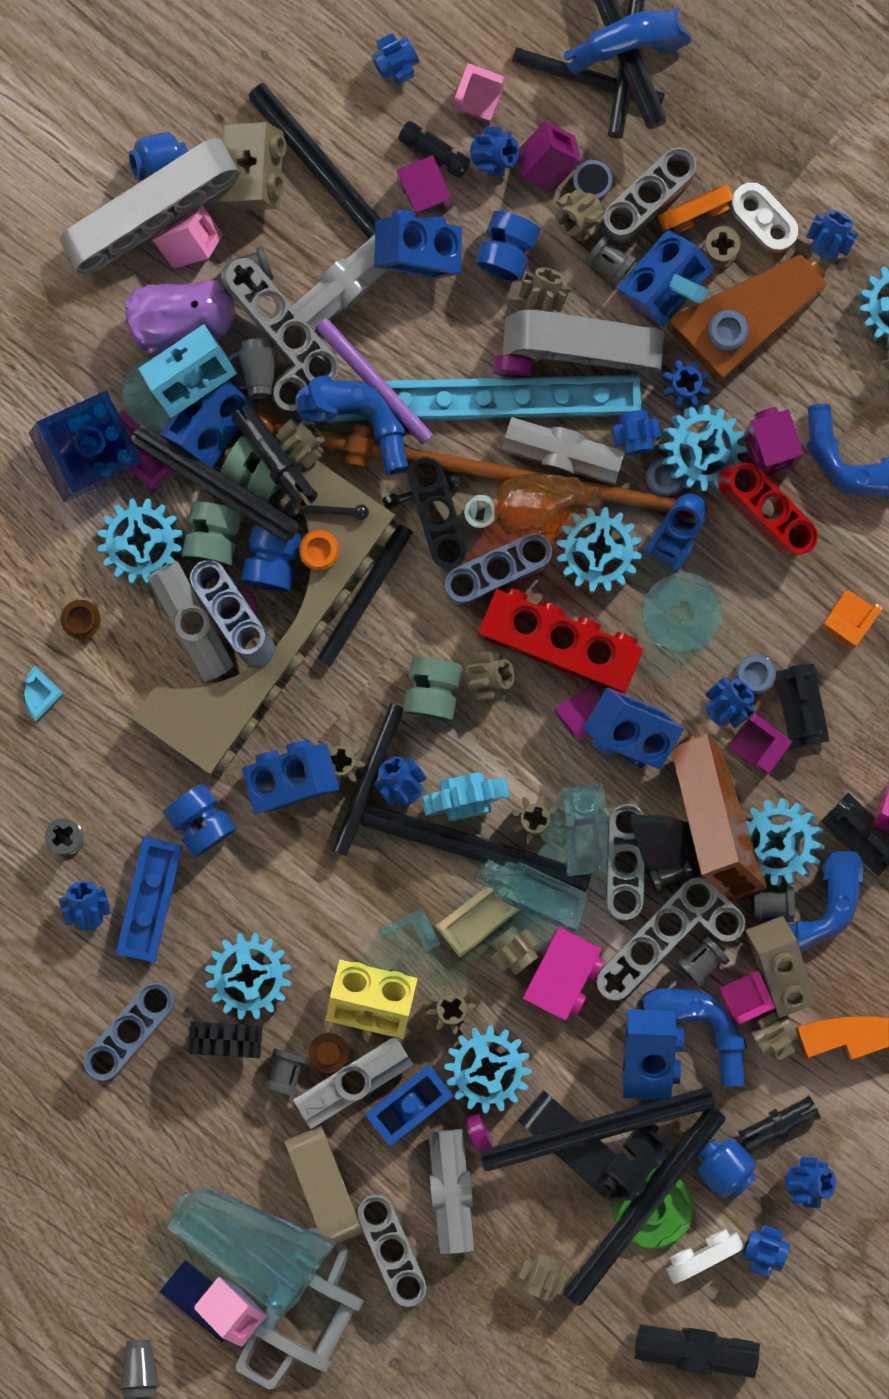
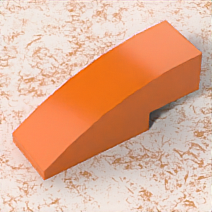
M876 1016L839 1017L817 1020L795 1027L800 1037L798 1043L804 1058H809L842 1046L846 1059L852 1060L889 1047V1018Z

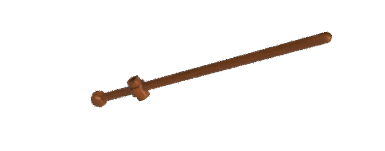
M256 412L276 438V435L279 433L278 430L286 423L276 422L275 417L268 412ZM351 424L349 435L319 430L324 437V442L320 446L345 451L344 463L367 467L369 456L382 458L379 442L372 440L374 432L372 427ZM404 446L407 462L410 464L421 456H430L438 460L443 470L663 513H669L677 500ZM429 463L420 464V466L435 468ZM708 506L706 520L712 519L715 515V511L711 506ZM679 511V516L695 518L689 511Z

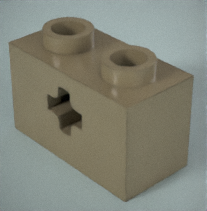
M267 122L224 125L223 143L239 170L240 176L233 185L220 193V202L237 211L280 209V196L284 191V180L281 175L282 158L286 153L284 132Z
M781 916L747 929L746 934L757 969L776 1007L774 1010L778 1018L815 1005L816 1001L797 939L784 917Z

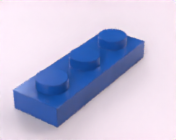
M143 836L116 954L156 963L183 845Z

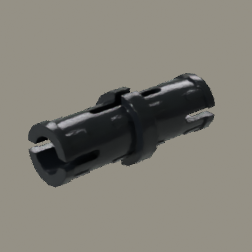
M808 1095L779 1112L774 1109L768 1112L769 1117L743 1130H739L738 1134L741 1141L758 1135V1138L744 1145L747 1152L752 1154L753 1151L778 1138H781L783 1141L790 1137V1132L814 1120L821 1119L817 1108L803 1115L800 1114L801 1111L814 1105L812 1098Z

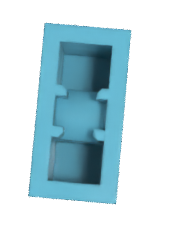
M205 324L138 368L151 392L170 418H173L237 374Z

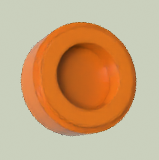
M311 531L300 542V558L304 565L311 570H328L338 560V542L327 531Z

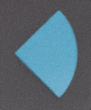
M674 274L669 284L671 290L698 304L702 303L704 298H707L710 290L677 274Z
M34 666L26 678L24 699L29 714L38 722L64 693Z

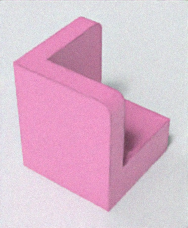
M468 63L454 98V112L490 125L504 90L505 77Z
M200 205L156 233L152 241L171 267L176 269L209 259L223 233L204 206Z
M221 1277L216 1279L194 1307L222 1338L241 1347L267 1317L261 1308L239 1286Z

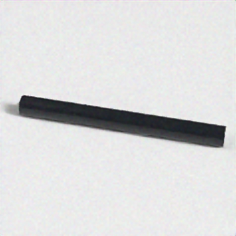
M629 0L627 16L643 11L645 0ZM620 62L608 136L616 139L623 138L631 91Z
M516 47L512 59L513 63L613 94L615 92L617 80L615 77L586 68L582 72L574 74L569 70L567 62ZM655 90L662 105L665 93ZM630 91V99L635 100L632 91Z
M401 524L398 526L325 645L318 659L326 665L332 666L413 534V531Z
M389 704L332 851L347 857L363 812L373 791L374 783L377 781L378 770L384 763L401 720L403 707L399 705Z

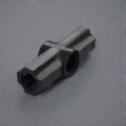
M639 1324L634 1358L646 1362L676 1365L677 1369L694 1373L712 1374L713 1371L755 1378L758 1369L760 1343L752 1340L721 1337L716 1332L683 1327L682 1330Z

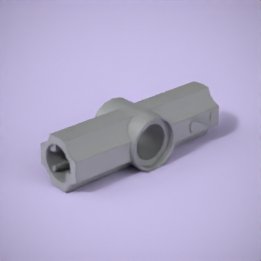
M375 235L347 259L341 258L329 267L320 277L319 283L293 305L294 309L315 333L318 332L316 326L325 318L331 321L342 309L348 310L358 303L371 289L370 285L387 271L386 269L374 267Z
M511 417L502 446L503 452L539 462L542 467L550 471L569 476L579 474L612 485L616 483L625 451L586 440L584 435L566 428L552 427V429L513 417Z
M178 561L167 564L147 576L149 583L203 682L215 679L234 667L232 660L210 622L208 614L204 611ZM188 612H197L201 617L199 627L191 632L182 630L180 626L182 616Z
M392 1037L294 1098L293 1101L310 1129H313L414 1065L396 1037ZM357 1071L364 1076L365 1086L360 1093L350 1094L343 1089L342 1078L347 1072Z
M463 1129L428 1132L432 1175H430L433 1211H436L437 1216L436 1227L440 1254L474 1251L470 1208L473 1207L470 1171L466 1170V1149Z

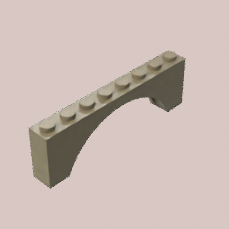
M318 460L305 476V479L316 490L318 496L310 504L305 495L300 492L304 502L307 505L355 508L357 505L363 504L368 507L369 516L364 520H359L355 516L303 513L309 532L324 530L336 538L339 545V557L337 562L328 570H311L302 606L287 633L275 646L273 658L261 667L252 666L232 678L204 687L170 689L155 686L132 718L136 724L211 777H213L217 770L222 774L226 771L236 756L231 751L240 738L247 741L259 724V721L255 719L263 705L269 709L282 692V689L278 687L280 681L286 673L290 676L296 673L305 659V656L300 653L309 641L316 644L328 627V624L324 622L332 608L338 612L351 595L347 587L355 576L360 580L365 576L374 562L369 556L378 544L384 548L397 530L392 525L395 521V514Z

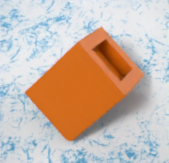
M847 590L822 623L820 629L850 650H853L873 624L883 607L877 603L871 606L853 592Z

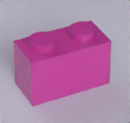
M558 927L522 999L566 1021L569 1014L576 1017L587 997L580 993L587 978L595 981L605 961L598 957L602 948Z

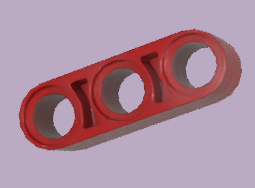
M738 463L727 465L721 470L717 481L721 493L776 550L782 554L797 555L809 553L814 549L818 541V532L814 524L759 467L751 463ZM739 471L743 472L747 479L746 487L742 492L737 489L734 482L735 476ZM766 499H769L774 507L773 515L769 519L765 518L762 513V504ZM794 526L799 530L801 536L800 542L796 547L789 541V532Z

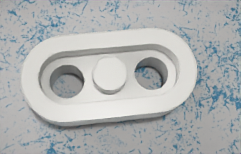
M758 183L741 185L735 191L734 199L731 200V210L734 217L766 250L773 253H782L789 250L798 236V225L795 219L764 186ZM744 201H755L757 209L755 211L746 210L743 205ZM779 228L783 231L784 237L776 240L770 235V230Z
M723 1229L705 1239L708 1246L694 1253L691 1247L671 1256L669 1259L672 1265L667 1267L666 1271L673 1284L686 1280L742 1250L745 1246L738 1233L735 1232L729 1235L727 1229Z

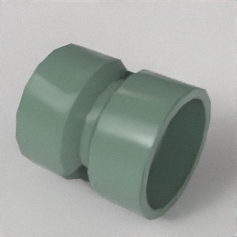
M242 435L231 449L220 473L270 505L281 485H276L270 478L271 471L245 436ZM248 468L255 469L254 473H251Z
M202 501L192 502L188 524L193 528V532L185 537L182 558L198 563L203 560H214L222 567H232L236 544L231 538L239 533L242 515L225 505Z
M412 657L409 680L413 683V687L406 690L403 713L433 720L453 721L456 698L452 695V691L459 688L462 665L435 658Z

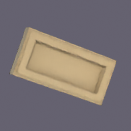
M498 877L435 927L460 958L523 908Z

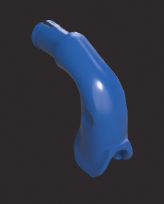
M680 8L641 11L591 33L590 39L564 53L565 61L573 58V61L567 64L569 70L574 74H578L599 60L607 61L631 49L651 47L658 52H674L691 42V35L679 22L678 13Z
M319 376L312 379L308 386H305L296 394L295 401L298 413L304 420L324 422L330 421L336 415L356 414L367 418L374 431V439L376 442H379L385 475H398L409 469L403 444V437L406 435L405 430L380 393L369 385L353 381L332 380L329 376Z
M816 404L808 406L810 441L807 442V448L832 485L850 495L889 499V457L882 458L881 463L854 466L843 463L839 455L838 439L834 438L831 405Z
M834 851L826 856L822 866V881H826L827 905L822 919L808 922L796 921V925L788 924L797 939L800 952H805L837 936L852 922L859 901L860 885L863 882V862L857 852Z
M659 988L650 990L641 996V1010L676 1011V1023L701 1021L711 1025L715 1033V1050H719L721 1086H745L743 1050L747 1049V1043L722 1002L710 994L687 989Z

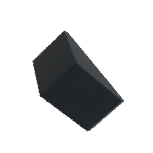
M631 815V826L646 869H682L695 849L689 822L668 815Z

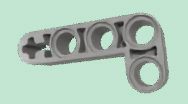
M247 258L233 259L226 263L221 272V282L224 288L263 334L273 341L274 347L290 364L273 380L272 396L269 399L278 409L296 411L298 410L296 401L290 404L282 402L279 397L280 387L286 382H292L296 386L297 392H299L302 388L308 386L310 381L315 378L309 371V363L316 356H321L327 363V370L323 376H329L334 380L339 369L338 361L255 262ZM235 267L238 270L247 268L249 273L245 278L252 287H258L259 284L263 286L262 289L252 293L248 300L245 298V295L251 293V290L244 283L235 285L233 282L237 276L234 272ZM265 295L273 298L276 303L275 313L269 318L261 316L257 309L258 301ZM289 326H295L301 332V342L295 348H289L283 341L284 331Z
M522 310L505 318L502 355L525 356L533 362L547 358L635 372L654 373L660 372L662 367L664 331L653 327L561 313Z
M697 877L688 880L600 969L595 979L597 992L606 1000L614 1001L626 997L696 924L718 942L725 943L736 940L745 929L743 914L705 878ZM699 885L705 889L708 897L704 906L698 908L689 904L686 893L690 886ZM729 913L734 917L736 929L731 935H722L716 929L715 921L719 914ZM673 914L678 918L680 928L676 935L666 936L660 931L658 923L662 915ZM638 942L646 943L652 949V959L646 965H638L631 958V948ZM622 957L625 964L633 971L638 972V975L633 979L632 975L627 973L620 981L623 987L622 991L619 992L614 989L608 992L604 988L608 983L604 976L606 973L613 976L620 972L623 966L618 964L617 961Z

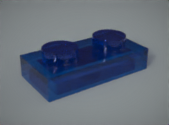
M185 1259L159 1292L220 1342H223L225 1339L194 1308L214 1281Z

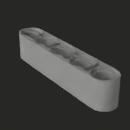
M212 138L206 140L69 227L62 233L59 241L78 275L93 274L233 185L240 176L239 170L221 139Z

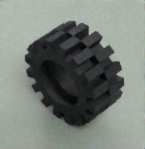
M190 1021L188 1054L260 1058L263 1026Z

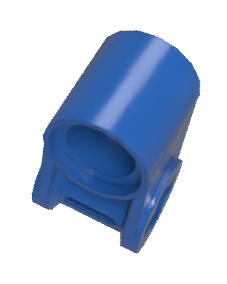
M695 494L680 496L675 501L663 523H660L643 555L646 557L653 555L672 566V572L677 574L694 545L693 541L707 519L708 506L705 501ZM686 510L691 512L696 522H685L679 516V511Z

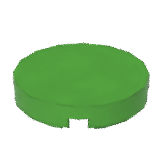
M654 1168L652 1170V1172L645 1180L647 1184L655 1175V1173L659 1170V1168ZM679 1179L631 1241L633 1244L648 1249L665 1248L679 1241L686 1233L692 1220L693 1199L684 1182ZM636 1198L625 1201H613L616 1223Z

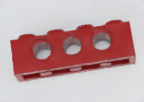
M506 586L505 591L495 590L479 629V638L606 689L608 687L626 694L644 650L636 646L638 639L616 631L615 636L600 631L601 624L580 616L578 622L563 616L564 609L543 601L541 607L526 601L528 595L517 589ZM522 614L530 615L536 622V629L530 634L519 633L514 627L516 617ZM558 629L567 630L572 635L573 644L567 649H558L551 642V634ZM595 644L605 646L610 654L609 660L604 664L593 663L588 657V648Z

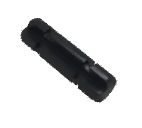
M408 121L403 126L398 136L402 143L410 148L413 145L416 146L415 151L426 158L433 155L438 166L442 168L446 165L448 167L446 171L457 178H461L466 173L471 163V159L460 151L454 153V147L427 131L424 134L421 132L423 128L413 121Z

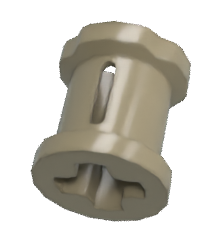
M716 227L707 235L702 253L715 269L728 268L735 261L740 250V237L730 227ZM717 241H724V247L728 248L726 255L719 254V249L715 247Z

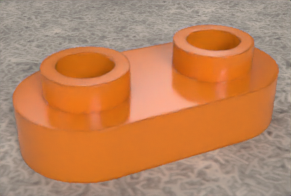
M724 184L659 214L657 219L663 231L671 228V231L677 234L694 226L695 224L692 220L694 217L706 212L708 218H711L729 210L730 207L727 202L734 199L729 185Z

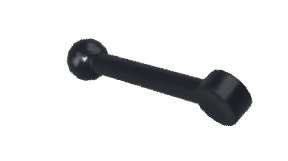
M457 474L451 475L447 480L448 487L453 490L460 489L463 484L462 478ZM412 491L400 495L390 494L385 496L382 501L384 507L390 509L398 506L401 502L414 499Z
M292 500L286 504L287 513L293 517L300 515V513L350 515L355 516L359 520H364L369 516V509L363 504L357 505L355 508L307 505L308 507L304 509H297Z

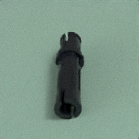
M252 405L241 407L249 421H246L237 410L231 418L233 424L238 427L271 471L270 478L276 485L283 487L293 501L294 506L297 509L308 507L300 492L305 495L310 504L316 500L318 493L301 474L300 464L295 458H289L255 412Z

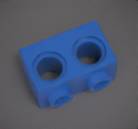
M409 210L392 211V216L375 221L374 267L432 279L461 274L462 227L446 224V219L443 217L416 218L415 212Z
M667 230L619 284L617 290L635 312L664 327L688 299L670 289L669 284L674 274L700 285L713 271L714 267L696 244Z
M226 381L173 418H170L160 435L212 468L216 461L224 454L225 448L238 431V427L231 421L232 415L238 410L244 419L247 420L246 414L241 407L245 405H252L254 407L255 403L230 382Z
M608 687L583 727L595 739L592 743L593 746L603 753L613 756L615 752L623 754L622 757L639 768H643L647 764L660 770L684 731V728L667 712Z
M309 739L286 745L287 753L279 755L278 750L262 753L255 756V764L243 767L242 772L254 814L280 810L340 790L327 743L311 746Z

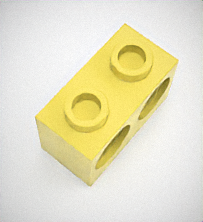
M339 960L325 1021L404 1039L418 978L407 976L397 971L390 972L369 967L360 962Z

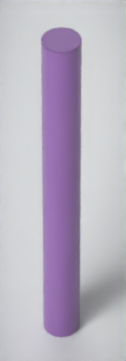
M325 318L316 326V330L367 385L380 393L393 414L421 445L434 435L328 318Z

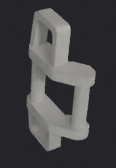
M312 1227L307 1230L292 1259L287 1261L283 1269L286 1273L265 1311L267 1317L248 1339L236 1363V1370L267 1389L279 1388L297 1359L327 1373L332 1363L329 1359L354 1311H359L365 1301L337 1285L351 1252L347 1244L341 1242L334 1245L338 1250V1256L328 1280L300 1265L316 1238L321 1239L318 1228ZM299 1281L341 1303L316 1351L302 1346L274 1330ZM261 1339L288 1354L274 1377L270 1380L249 1367V1361Z

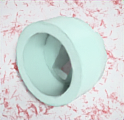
M476 495L465 506V518L474 527H487L496 517V504L486 495ZM480 500L487 502L483 520L476 519Z

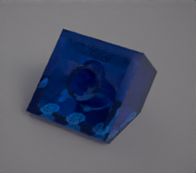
M107 390L37 421L28 433L63 503L102 486L142 462Z

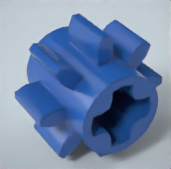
M392 32L376 41L379 51L372 54L371 57L384 81L394 78L399 85L414 77L412 66L420 63L413 45L406 36L397 40Z
M485 127L484 135H475V139L470 147V156L472 162L478 166V172L487 171L488 176H504L505 168L514 167L519 156V147L515 138L511 136V131L502 132L501 127Z
M828 210L824 217L816 214L806 237L813 239L811 249L816 254L826 259H836L839 253L848 256L858 232L851 230L853 221L849 216L836 210Z
M677 360L675 362V374L664 372L662 379L671 384L670 387L663 391V397L672 395L676 399V409L681 406L682 402H689L691 407L695 409L698 405L697 395L699 394L703 397H708L710 390L702 386V382L706 381L710 374L709 372L700 374L696 369V360L691 363V366L685 367ZM681 377H684L687 382H695L691 392H688L685 387L680 389L677 387Z
M636 410L620 414L618 416L620 424L612 426L614 446H624L625 455H638L653 451V441L660 440L661 437L658 418L649 420L647 410Z
M723 677L705 693V696L710 699L706 704L707 714L720 726H726L731 723L733 728H737L755 712L750 706L754 701L753 692L745 682L739 679L729 682L726 677Z
M392 757L380 766L378 776L381 780L375 782L374 786L390 806L396 801L399 805H409L421 796L423 787L420 783L425 781L427 777L412 757L407 758L405 761L401 757Z
M88 881L74 883L67 889V897L59 898L65 925L74 923L75 928L81 931H91L98 928L103 922V915L111 914L105 888L100 887L96 889V886Z
M801 1157L800 1166H791L786 1174L785 1185L787 1192L793 1196L794 1203H802L803 1207L821 1208V1199H830L835 1191L836 1178L833 1171L828 1168V1162L819 1161L816 1157Z
M763 1225L761 1233L754 1230L750 1231L742 1252V1259L751 1261L748 1270L766 1277L769 1276L771 1269L781 1272L790 1248V1243L781 1240L783 1236L782 1231Z

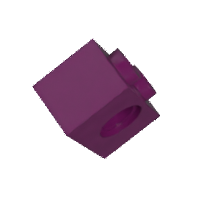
M771 407L755 413V419L750 421L744 433L753 464L759 467L766 476L796 467L804 453L789 409L778 412L777 407Z

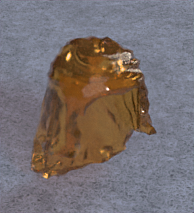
M521 474L506 480L498 489L494 501V516L496 523L506 535L535 530L542 535L554 539L560 531L561 525L569 518V514L574 513L578 509L599 507L604 495L601 488L586 486L577 477H564L558 474Z

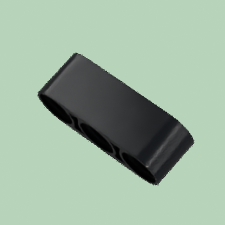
M421 456L415 459L409 467L408 479L434 562L441 568L454 569L465 560L467 554L466 543L440 462L430 456ZM422 463L432 464L437 470V479L430 485H421L414 477L415 469ZM440 501L447 505L449 515L445 521L433 523L427 518L426 508L432 502ZM451 539L459 544L461 551L456 559L446 561L439 557L437 548L444 540Z
M544 1090L517 1120L533 1135L580 1123ZM601 1140L554 1153L601 1196L605 1198L609 1194V1191L601 1185L603 1180L602 1173L616 1154Z

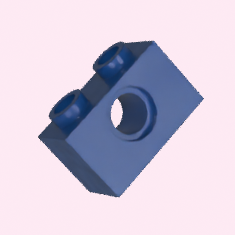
M627 1009L622 1067L623 1098L662 1100L672 1097L673 1084H680L681 1060H675V1053L683 1052L684 1028H678L676 1025V1011Z
M428 1064L365 1113V1115L387 1144L391 1146L450 1100L453 1094Z

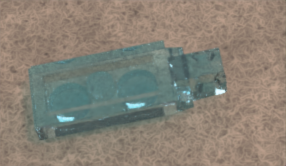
M488 860L485 864L481 865L476 878L477 881L495 889L494 896L502 899L501 901L571 933L577 931L589 897L588 893L521 862L517 864L506 862L504 866Z

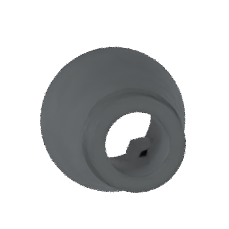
M253 338L241 342V350L238 351V357L246 389L248 390V398L266 399L272 396L271 389L273 386L277 350L273 348V341L270 339Z
M150 1340L126 1341L120 1390H124V1399L156 1398V1388L160 1387L152 1348H150Z

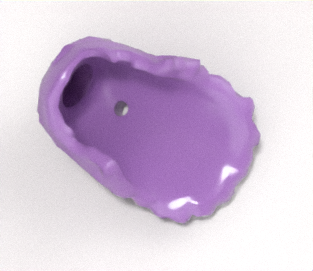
M216 280L182 285L151 284L134 289L130 298L125 302V309L127 310L125 314L126 324L130 329V336L136 342L139 349L147 351L151 356L159 355L203 324H205L215 340L218 341L230 332L236 314L232 296Z

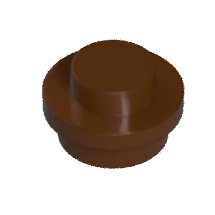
M72 601L62 611V628L67 635L74 639H88L100 627V613L96 606L89 601Z
M332 1033L317 1036L310 1044L308 1051L312 1066L322 1073L339 1071L346 1064L349 1055L345 1041L340 1036Z

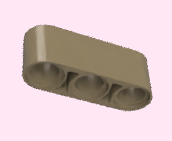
M322 1126L284 1140L325 1249L363 1234Z

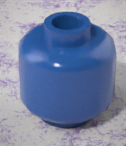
M169 132L138 139L135 142L134 149L129 151V165L136 181H143L188 152L185 143H179L176 137Z
M714 1138L698 1155L702 1162L697 1168V1174L719 1197L724 1198L731 1195L735 1199L757 1177L753 1173L756 1168L755 1159L735 1139L728 1138L719 1143Z

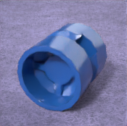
M498 210L494 211L486 230V234L490 239L481 243L474 264L484 272L498 278L521 282L529 262L525 254L526 252L533 251L541 228L532 221L516 214Z
M253 526L248 549L254 556L245 559L241 582L263 589L291 592L295 569L290 565V561L298 558L302 536L295 534L291 540L283 542L260 526Z
M205 783L186 792L162 811L174 830H182L184 832L182 841L194 858L207 852L236 830V827L224 810L215 809L217 800ZM201 818H204V822L207 824L203 828H199L196 825V822Z

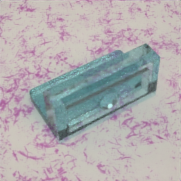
M423 908L379 929L384 939L412 925L425 953L440 947V943Z

